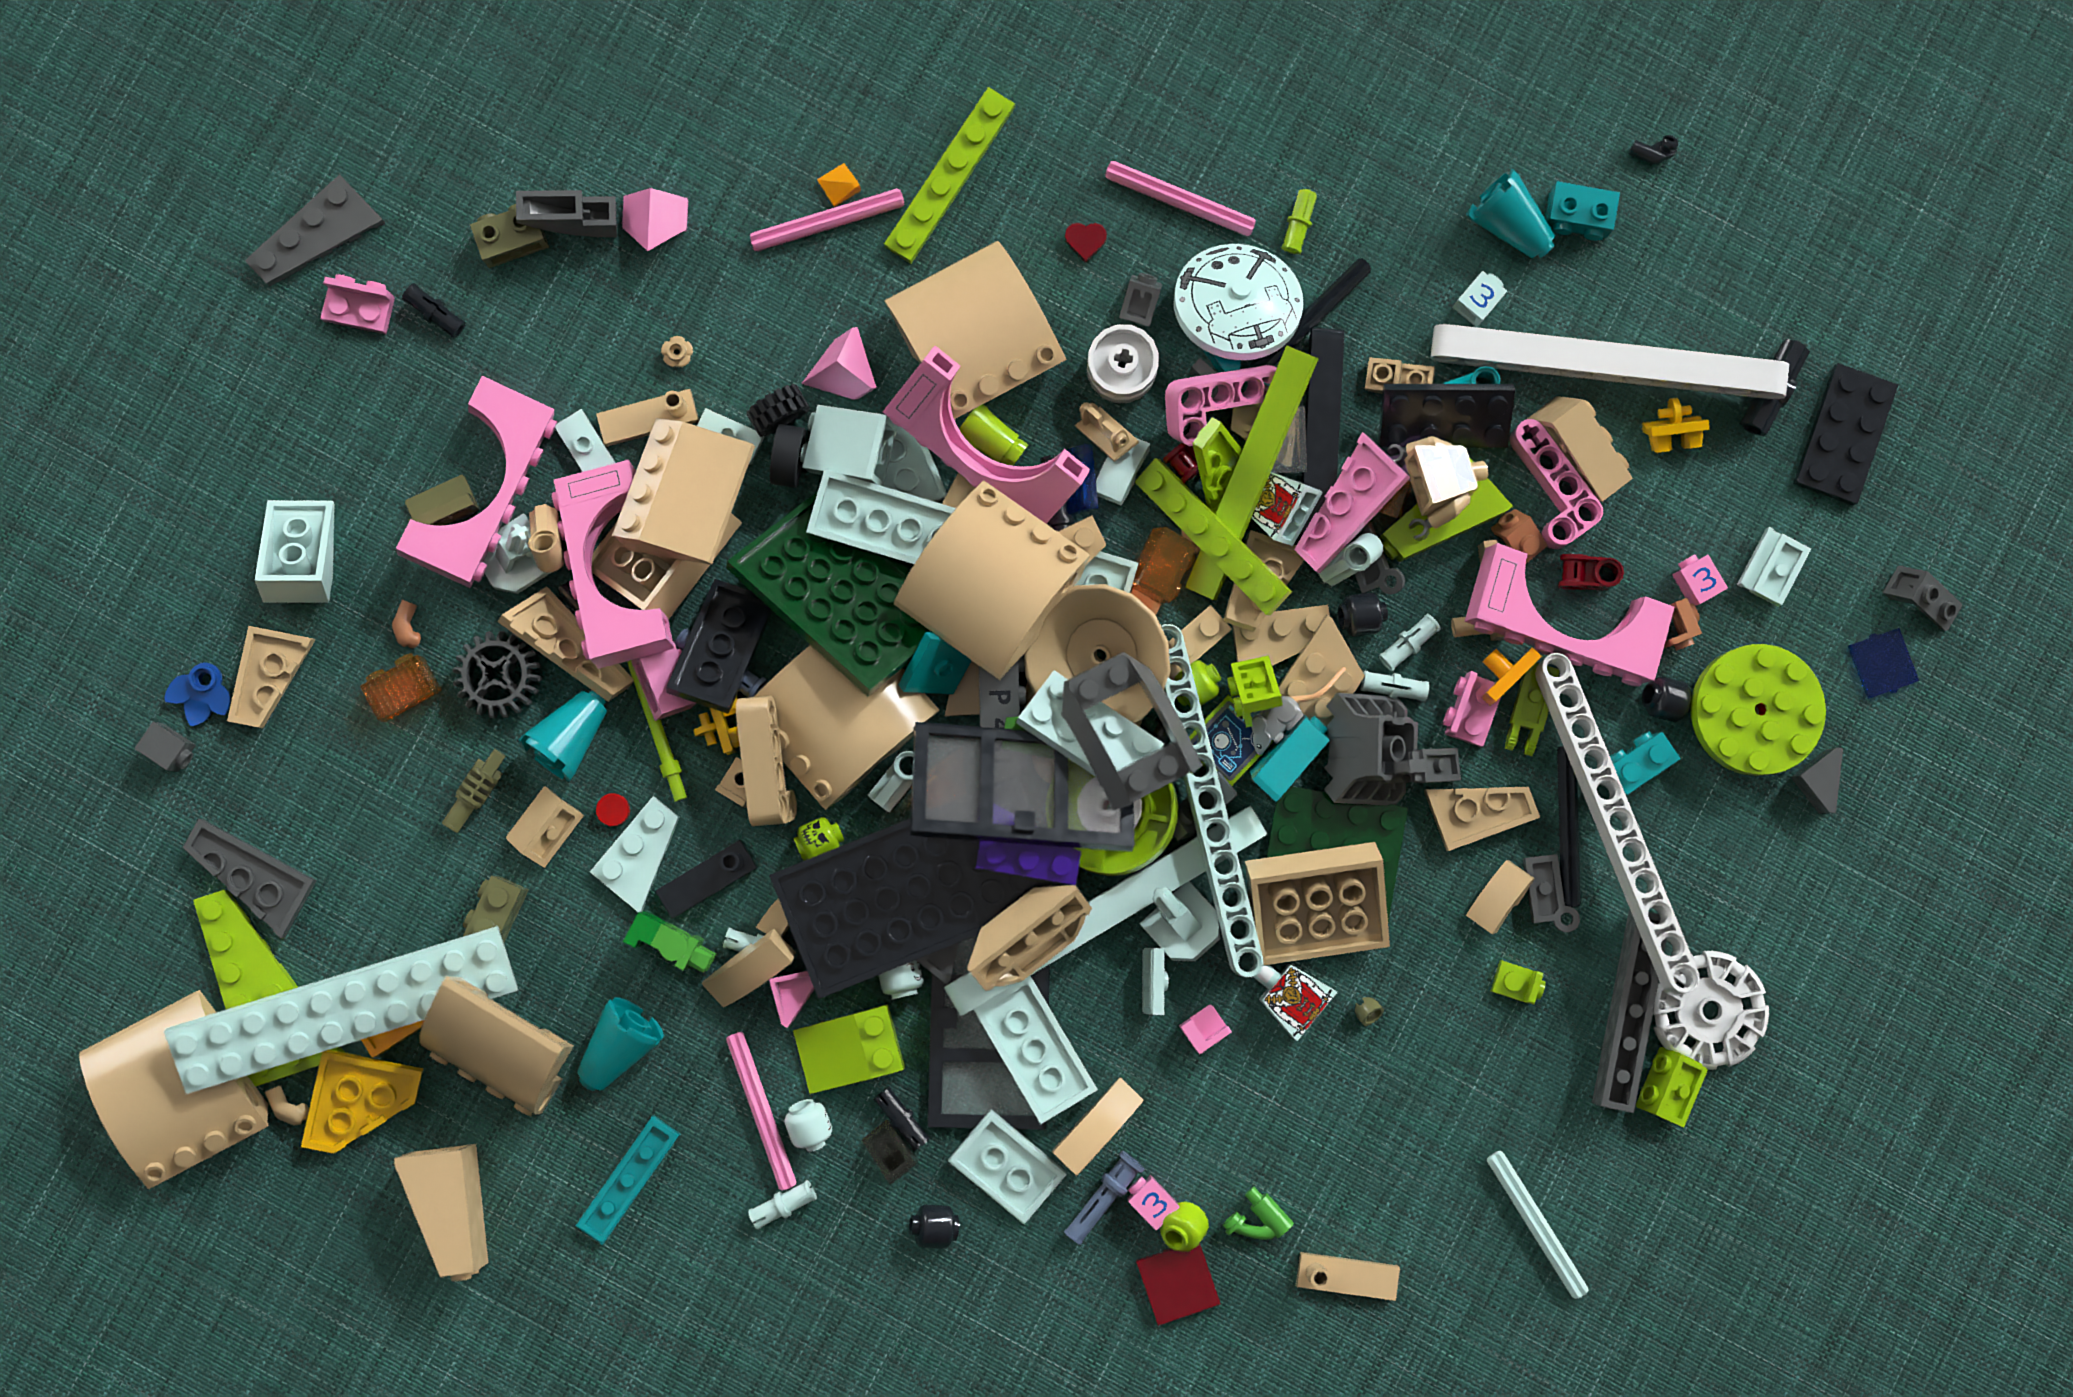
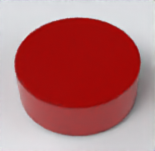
M615 793L606 794L597 803V817L605 825L619 826L628 819L630 804L622 795Z

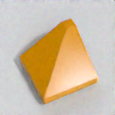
M844 163L817 179L834 207L861 191L860 184Z

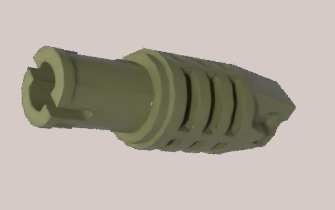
M494 748L485 762L479 758L455 792L457 800L442 821L443 825L458 833L473 810H478L483 806L503 775L497 769L504 760L505 754Z

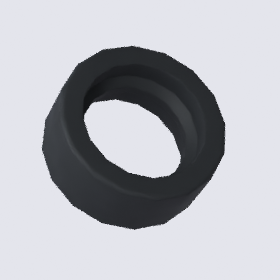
M783 424L778 425L771 455V484L793 488L798 486L803 463L800 461L802 447L806 443L805 428Z

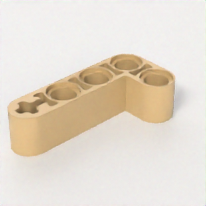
M772 696L740 698L736 702V719L750 824L752 826L786 824L795 819L797 802L794 791L786 790L774 698Z

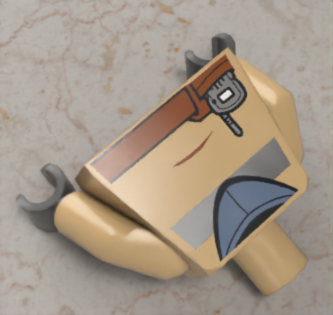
M1433 436L1408 443L1406 448L1393 444L1387 449L1389 456L1400 454L1397 459H1392L1400 468L1406 464L1421 515H1427L1428 518L1426 520L1414 519L1409 524L1410 530L1418 525L1424 526L1423 532L1414 537L1417 541L1425 540L1429 535L1430 528L1437 529L1456 518L1469 505L1471 495L1477 490V481H1483L1488 478V467L1484 461L1470 463L1466 448L1463 446H1453L1451 443Z

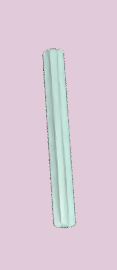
M1501 1151L1493 1153L1487 1158L1488 1164L1568 1292L1575 1299L1584 1296L1589 1291L1587 1285L1505 1154Z

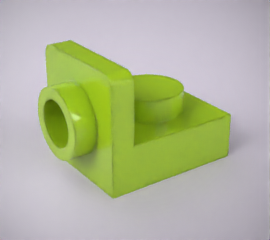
M1500 960L1490 991L1534 1005L1536 999H1541L1545 989V981L1542 980L1543 973Z

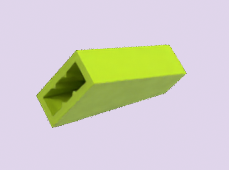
M1487 478L1483 481H1477V490L1471 495L1469 505L1453 520L1437 529L1430 528L1429 535L1425 540L1417 541L1414 539L1416 535L1423 532V525H1418L1411 530L1409 529V524L1412 520L1428 519L1427 515H1421L1418 503L1385 531L1379 539L1383 545V552L1391 560L1396 558L1400 563L1502 516L1513 505Z

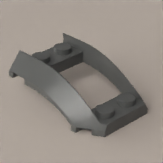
M1125 652L1064 681L1061 715L1083 750L1113 811L1132 805V802L1189 773L1193 774L1202 766L1178 714L1151 669ZM1139 683L1159 716L1172 743L1116 771L1113 762L1084 710Z

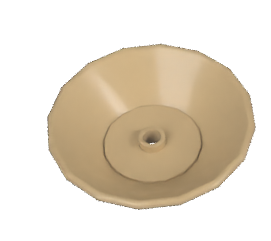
M1106 584L1074 586L1068 590L1062 600L1045 617L1038 639L1024 653L1025 676L1034 694H1036L1054 670L1065 678L1070 679L1125 652L1150 668L1164 690L1170 673L1168 640L1155 614L1133 594ZM1098 649L1105 651V660L1098 658ZM1139 683L1101 701L1133 723L1142 720L1153 708Z

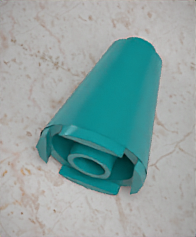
M1514 169L1510 170L1509 175L1504 173L1479 196L1481 198L1479 207L1477 208L1472 204L1466 213L1471 221L1530 258H1534L1537 255L1542 258L1554 247L1552 240L1555 235L1521 177Z
M593 690L589 693L581 691L524 733L518 742L526 752L530 747L534 750V759L558 778L563 779L565 777L566 781L570 782L607 713L604 707L606 701Z
M614 997L612 1001L610 999L605 1004L577 1070L580 1083L591 1091L596 1089L604 1090L660 1043L664 1034L657 1021L652 1017L648 1022L641 1016L644 1010L628 1000Z

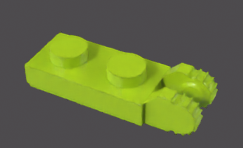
M1535 663L1522 676L1509 722L1511 726L1505 742V749L1512 751L1517 744L1520 728L1530 729L1531 731L1524 746V754L1528 756H1533L1540 732L1544 730L1549 712L1536 680L1535 671L1539 663ZM1547 666V671L1551 676H1559V669Z

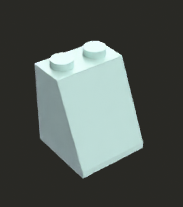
M817 405L816 413H811L808 422V431L811 432L808 444L805 443L801 450L800 461L803 463L802 468L818 475H823L824 469L884 486L898 426L887 415Z

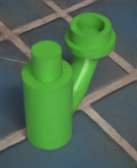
M1253 1186L1246 1192L1245 1196L1252 1203L1250 1209L1263 1222L1264 1226L1245 1224L1246 1217L1238 1212L1233 1213L1223 1223V1226L1228 1235L1235 1232L1254 1239L1268 1240L1274 1237L1280 1238L1292 1227L1294 1222L1267 1193L1262 1195Z

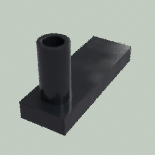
M738 840L657 889L656 893L671 918L674 919L758 867L742 840Z

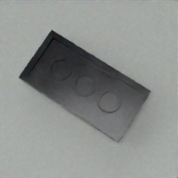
M1840 363L1835 364L1793 484L1853 506L1858 504L1898 384Z
M1383 384L1378 436L1379 447H1389L1393 444L1406 447L1408 443L1433 436L1449 442L1453 446L1508 448L1515 397L1514 385Z
M714 579L667 684V693L729 714L773 610L752 591Z

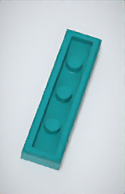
M653 1115L576 1224V1227L603 1245L678 1139L680 1133Z

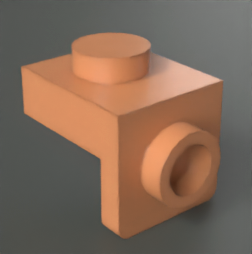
M1516 509L1504 514L1498 523L1491 528L1496 536L1504 540L1507 547L1526 553V563L1548 546L1532 518Z
M1688 598L1670 604L1675 607L1672 620L1679 636L1665 641L1664 649L1674 645L1677 651L1695 644L1693 637L1702 634L1698 625L1700 620L1699 613L1695 605L1689 603Z

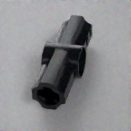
M1787 338L1782 341L1773 360L1789 364L1786 397L1783 399L1753 397L1739 423L1744 430L1762 437L1770 431L1780 408L1786 405L1796 388L1797 382L1795 380L1810 353L1806 345Z

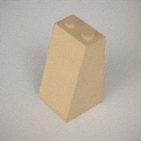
M476 1144L414 1151L394 1158L396 1170L440 1277L451 1276V1281L472 1278L473 1274L479 1273V1269L488 1264Z

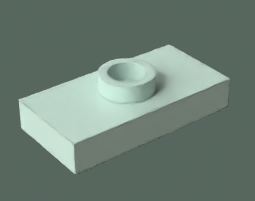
M706 408L697 425L701 428L752 443L755 448L749 462L750 465H752L764 439V436L760 437L756 430Z
M582 409L556 424L557 432L582 472L615 463Z
M1144 948L1142 962L1143 1014L1164 1015V991H1167L1169 984L1168 974L1164 971V948Z

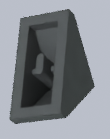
M1843 748L1826 749L1791 776V779L1819 814L1836 813Z

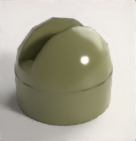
M1363 997V1004H1355V1014L1364 1026H1368L1382 1016L1384 1008L1374 998Z

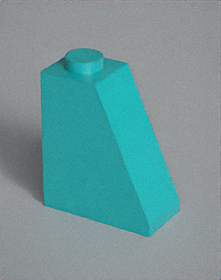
M1303 714L1304 716L1292 729L1286 731L1284 737L1277 744L1275 743L1250 768L1252 780L1275 802L1282 797L1330 741L1325 734L1328 728L1315 715L1309 719Z

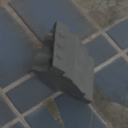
M1336 693L1326 705L1334 718L1326 726L1330 741L1328 763L1324 768L1333 779L1324 789L1334 803L1396 805L1406 793V783L1410 782V774L1394 775L1393 762L1408 760L1407 752L1417 750L1418 722H1414L1411 718L1407 717L1408 709L1398 697L1393 699L1390 696Z

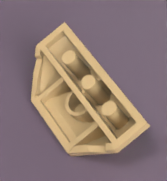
M1075 885L1034 887L980 929L967 969L985 991L991 990L995 986H1006L1021 982L1075 941L1084 924L1086 915H1089L1092 907Z

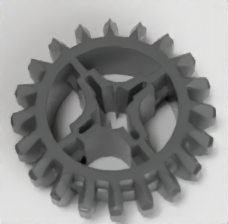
M490 631L485 633V642L479 636L473 637L476 647L473 648L465 644L463 648L468 652V655L466 657L462 655L456 656V660L462 662L463 665L462 668L454 667L453 673L461 675L462 678L454 680L453 685L456 687L464 686L457 696L461 699L469 697L465 706L472 709L477 705L476 714L483 716L488 709L489 718L492 719L497 717L499 710L502 717L508 718L510 715L509 707L515 713H521L522 709L519 702L522 701L529 706L532 701L526 696L528 692L535 695L539 692L537 688L531 686L532 682L542 681L541 676L533 675V671L542 668L541 664L537 662L530 663L537 657V653L534 650L526 652L529 644L525 641L518 644L519 637L515 634L509 636L507 640V635L504 631L498 632L496 640L494 634ZM496 649L512 651L507 657L503 656L495 662L484 656L486 653ZM517 660H519L522 669L519 686L512 677L513 670L517 666ZM476 664L483 673L482 679L478 683V689H476L473 679ZM488 666L498 670L503 669V672L500 673L503 674L502 679L507 684L496 679L492 680V677L495 676L492 675L493 671ZM501 687L511 693L507 698L497 701H489L484 698L488 692L492 693Z

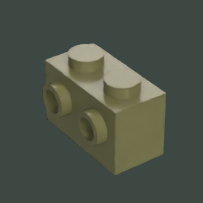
M516 204L510 206L508 211L498 215L494 213L485 214L477 219L478 222L470 224L481 258L488 268L549 248L544 230L517 223Z
M491 876L489 880L485 879L477 893V897L480 900L476 909H471L464 920L463 927L466 930L463 937L498 926L504 943L529 889L500 876Z

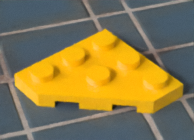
M334 1050L323 1051L301 1147L334 1154L361 1135H365L383 1124L398 1112L412 1106L417 1099L423 1068Z

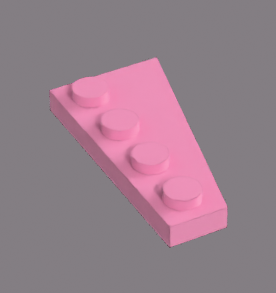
M1363 432L1357 440L1358 445L1351 457H1348L1341 469L1343 471L1336 483L1328 490L1325 496L1326 500L1318 513L1314 514L1294 549L1318 573L1325 569L1411 478Z

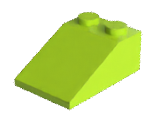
M888 1004L793 1030L810 1094L902 1071L905 1068Z

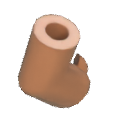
M401 600L392 622V629L397 642L402 647L416 648L420 643L421 635L413 631L410 622L417 605L405 600Z

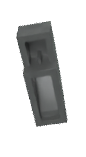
M582 190L516 191V221L519 224L556 233L617 238L615 196L583 197Z

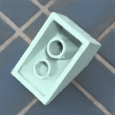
M267 501L255 574V583L263 602L329 603L333 579V501Z

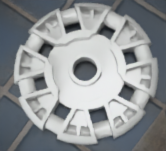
M1703 951L1701 955H1692L1697 969L1704 967L1707 969L1708 977H1700L1699 985L1695 990L1690 993L1674 996L1665 992L1661 984L1658 983L1652 1014L1655 1018L1656 1027L1653 1028L1665 1049H1670L1702 1063L1708 1070H1716L1717 1066L1727 1065L1730 1067L1743 1061L1756 1049L1754 1045L1759 1037H1764L1767 1029L1769 1005H1765L1763 994L1766 992L1763 984L1748 965L1742 966L1736 962V957L1723 952ZM1676 971L1674 982H1679L1685 986L1686 978L1684 974ZM1728 973L1736 977L1733 985L1725 981ZM1750 997L1752 1008L1743 1010L1741 998ZM1708 1001H1714L1719 1009L1718 1015L1712 1020H1708L1703 1015V1006ZM1675 1011V1018L1679 1023L1669 1024L1667 1013ZM1742 1025L1748 1029L1743 1038L1736 1035ZM1688 1035L1697 1040L1691 1048L1683 1044ZM1722 1042L1723 1052L1715 1053L1713 1043Z

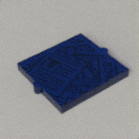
M1900 628L1880 635L1876 633L1870 634L1869 639L1848 646L1867 699L1889 691L1890 693H1896L1898 688L1919 681Z

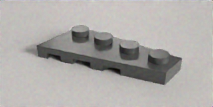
M198 819L183 846L208 872L225 884L235 897H239L260 920L266 922L280 938L286 937L317 881L204 819Z

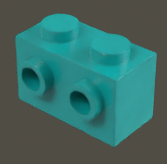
M1556 181L1549 192L1545 219L1556 234L1569 235L1574 232L1584 234V238L1589 240H1602L1607 238L1614 230L1620 192Z
M1647 731L1633 740L1634 747L1626 752L1620 749L1610 756L1625 795H1628L1681 759L1663 732L1651 734L1650 731Z

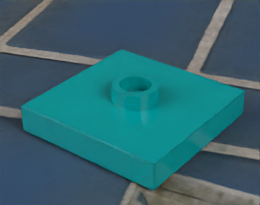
M925 632L898 686L903 692L954 694L972 660L935 633Z

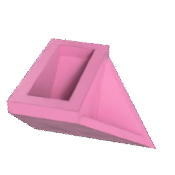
M653 188L626 195L623 198L622 228L649 251L682 231H687L688 199Z
M858 327L851 328L832 342L802 384L853 400L859 399L877 388Z
M808 971L769 979L781 1024L786 1028L791 1026L814 991Z

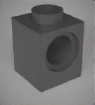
M153 721L134 749L165 770L178 772L180 769H184L192 760V751L196 744L166 724Z

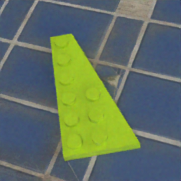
M222 890L193 900L226 1010L298 988L281 963L279 964L271 953L269 945L264 939H261L251 925V920L229 890ZM341 1047L329 1049L344 1052V1050ZM322 1052L247 1076L255 1087L319 1066Z

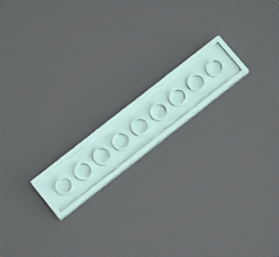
M824 469L806 532L915 564L930 540L956 508ZM1100 551L1085 566L1081 579L1074 586L1106 584L1130 593L1139 563Z
M496 926L165 1029L164 1034L185 1092L188 1094L425 1020L428 1010L446 976L461 977L486 992L489 999L518 991V986L499 927Z

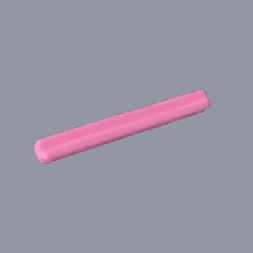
M1111 161L1106 170L1105 177L1111 181L1245 236H1250L1255 226L1256 220L1252 217L1118 162Z
M894 189L750 234V240L753 249L760 251L904 206V199L900 189Z
M737 1032L729 1035L726 1041L778 1188L780 1190L792 1188L796 1185V1179L744 1033Z

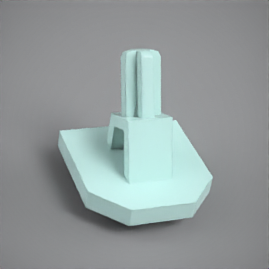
M524 513L510 521L508 525L506 524L499 528L497 534L501 535V539L498 541L497 548L494 553L488 551L483 563L487 564L485 575L493 588L516 594L552 573L543 572L537 567L528 545L529 538L531 537L530 521Z
M1189 881L1173 894L1167 887L1154 890L1155 895L1152 897V900L1157 908L1139 924L1161 948H1164V952L1172 961H1196L1220 940V925L1216 910Z

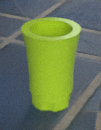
M984 404L973 409L959 428L965 439L975 449L992 460L1006 465L1014 466L1028 447L1026 442L1018 438L1019 435L999 420Z

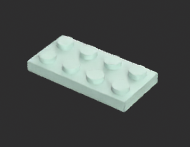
M1054 670L1020 714L1016 723L1095 776L1077 739L1061 715L1063 683L1068 679ZM1099 702L1084 710L1113 762L1116 771L1162 748L1164 743L1103 702Z
M1031 976L973 1009L1040 1124L1098 1090Z

